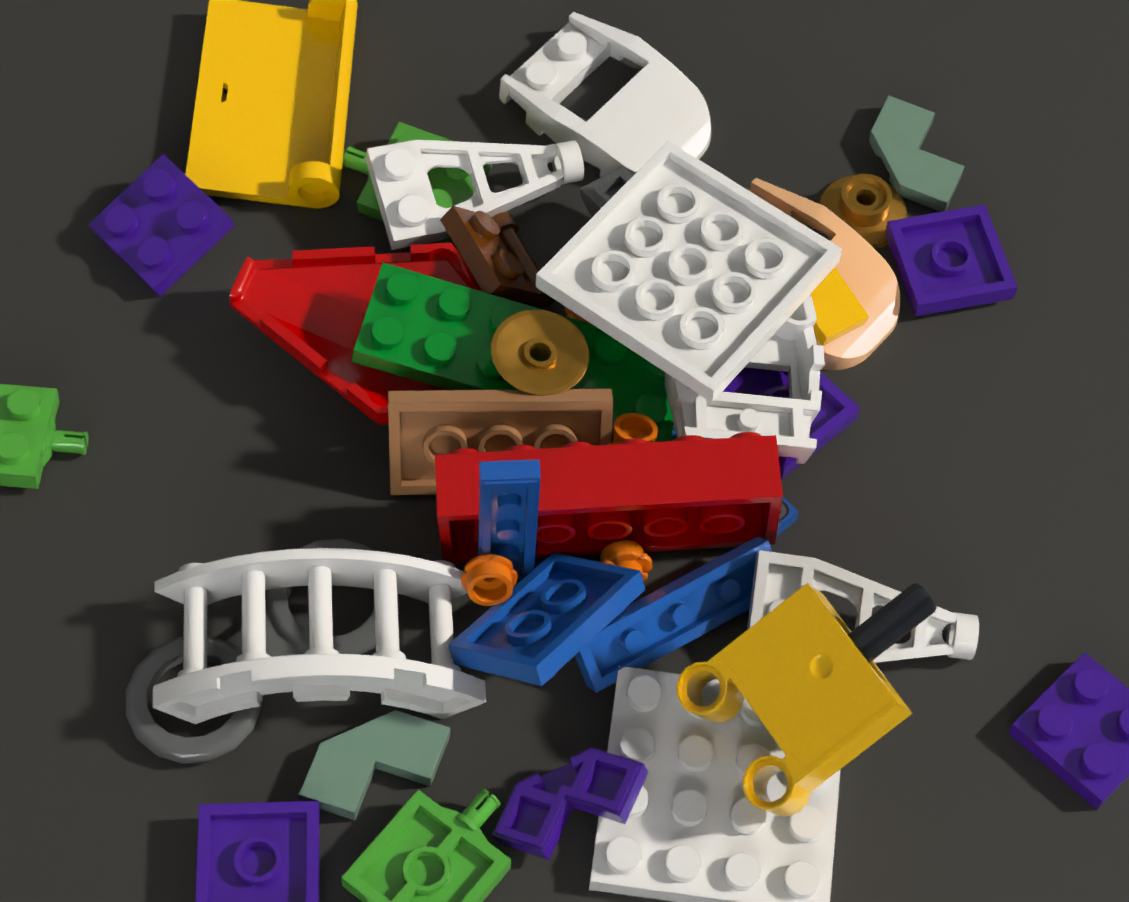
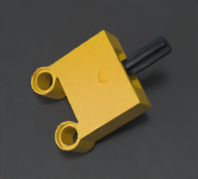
M806 583L709 661L696 662L686 667L680 674L676 684L677 697L680 704L687 711L714 723H723L733 719L741 710L744 698L747 700L786 756L783 759L775 756H762L754 760L747 767L743 776V791L746 798L755 807L781 817L792 816L800 812L807 805L811 792L912 714L873 660L936 611V604L921 585L914 583L851 632L826 597L809 583ZM718 679L720 683L718 698L712 704L703 706L701 701L703 688L708 682ZM784 772L787 777L786 791L781 798L770 801L767 795L768 782L773 775Z

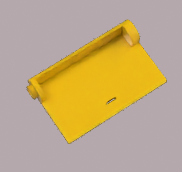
M209 0L185 174L206 195L307 208H325L338 201L357 18V0H309L308 9L241 0ZM223 89L227 90V95L223 93Z

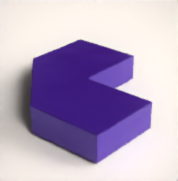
M591 747L570 757V763L542 776L536 773L517 782L492 836L498 844L549 860L573 808L626 824L648 775V770L644 763Z

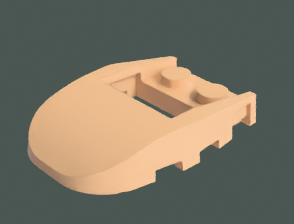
M755 178L751 182L750 192L803 225H808L828 236L829 241L842 248L840 262L835 267L861 303L869 318L865 325L824 345L825 365L821 370H843L860 364L876 350L897 325L900 314V291L893 270L887 261L862 236L828 208Z

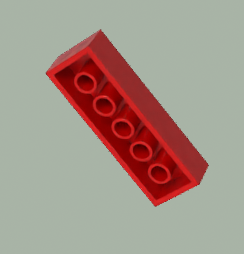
M741 432L734 434L730 438L704 439L697 435H686L674 441L648 442L644 439L631 438L614 445L592 446L586 442H570L561 448L536 449L529 445H515L504 451L479 452L471 448H460L448 454L435 455L437 519L443 561L467 563L477 557L479 462L540 460L541 481L535 558H548L552 553L567 556L600 555L605 547L622 540L639 543L643 547L644 552L739 547L757 536L768 540L770 545H775L783 500L776 435L761 436L755 432Z

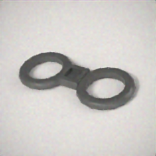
M343 538L316 540L298 548H341L374 551L365 544ZM293 587L266 590V654L271 657L303 655L306 651L310 650L309 631L295 621L289 610V597ZM397 594L398 611H399V608H400V595ZM375 607L372 615L360 628L345 635L333 636V649L337 650L339 654L360 655L376 647ZM242 630L226 641L207 635V662L218 665L233 663L242 654ZM177 637L154 648L135 667L125 691L126 719L136 739L156 756L182 764L210 762L235 750L254 730L263 707V695L260 696L261 706L235 711L221 728L205 736L184 738L166 732L154 722L150 713L149 698L153 691V686H155V683L165 672L183 663L184 637Z

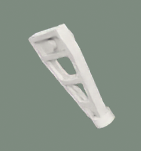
M412 140L367 148L365 156L392 250L410 247V245L442 241L450 237L440 221L450 208H443L436 204L427 174L433 168H459L466 171L470 176L474 194L470 199L455 206L474 212L483 211L490 217L506 212L555 190L561 184L582 181L584 177L583 157L580 147L575 140L547 146ZM552 162L554 172L548 169L547 163ZM514 163L518 165L523 183L520 186L493 193L489 189L483 166L486 164Z
M759 550L756 552L747 630L806 583H809L818 591H827L849 600L857 611L855 628L871 617L873 607L877 605L885 606L901 592L817 558ZM937 607L932 615L911 630L910 639L906 643L893 644L873 661L877 663L939 655L972 660L976 652L979 636L978 616L952 613ZM949 624L945 643L942 638V630Z

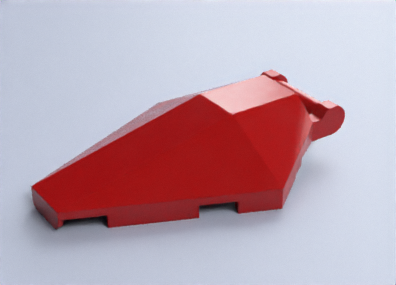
M452 243L410 245V252L375 254L374 247L296 250L292 251V258L253 260L248 256L230 291V307L378 425L389 424L388 391L446 390L351 362L383 262L482 291L462 256Z

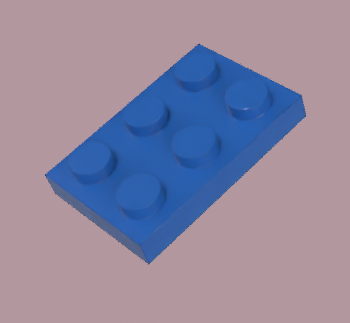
M552 553L513 587V593L507 601L492 606L448 645L453 663L485 673L542 686L553 678L557 671L582 648L586 647L616 616L620 615L645 590L641 571Z

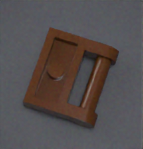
M452 206L440 219L483 292L539 309L550 306L556 301L536 288V274L540 270L517 234L519 227L509 212H502L490 217L483 211L474 212Z

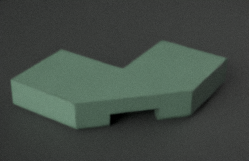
M889 95L871 130L869 143L876 156L881 157L890 174L889 181L901 197L940 212L946 211L962 177L965 166L920 149L932 125L935 112Z
M395 710L321 742L299 793L300 801H319L321 810L356 820L376 769L431 787L450 738V727Z

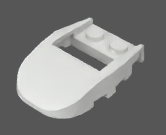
M575 12L569 16V23L511 76L505 74L501 78L499 99L505 105L511 99L518 103L526 111V124L539 136L544 132L556 143L575 140L580 147L583 161L599 168L600 177L621 167H624L631 175H634L667 141H670L697 159L703 156L710 144L711 123L706 101L698 88L677 67L640 37ZM610 56L619 61L625 57L643 67L587 122L559 104Z
M811 295L805 299L745 366L746 368L788 372L789 398L721 392L711 403L665 372L664 386L677 438L686 435H697L704 439L730 438L734 434L741 432H755L761 436L776 435L778 456L796 458V464L806 463L817 445V439L809 438L811 423L820 411L822 391H819L820 370L825 365L824 346L817 345L813 329L817 317Z

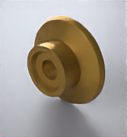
M857 174L840 178L827 186L818 200V204L825 206L842 219L874 249L889 245L885 236L888 221L908 217L905 202L895 188L883 179L871 174Z
M525 310L511 315L498 326L491 341V356L499 374L510 385L529 394L554 395L562 393L575 386L582 379L589 364V349L581 331L567 318L546 310ZM532 357H540L544 361H536Z

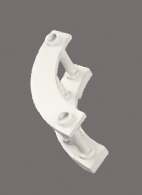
M341 548L267 551L229 557L204 564H185L179 568L178 572L154 581V592L184 604L183 670L178 672L177 677L153 686V708L193 724H198L227 713L261 706V695L293 692L296 702L347 701L350 697V691L380 693L381 704L418 711L442 720L486 702L485 681L461 672V668L453 663L448 647L454 640L451 600L467 594V591L461 584V575L465 572L456 569L455 565L448 561H430L382 551ZM308 586L310 650L306 651L303 655L271 657L266 654L265 590ZM332 586L374 589L376 653L373 655L339 654L337 650L333 649ZM397 594L429 603L432 664L408 660L405 654L400 652ZM242 595V654L236 658V662L207 668V605L233 596Z

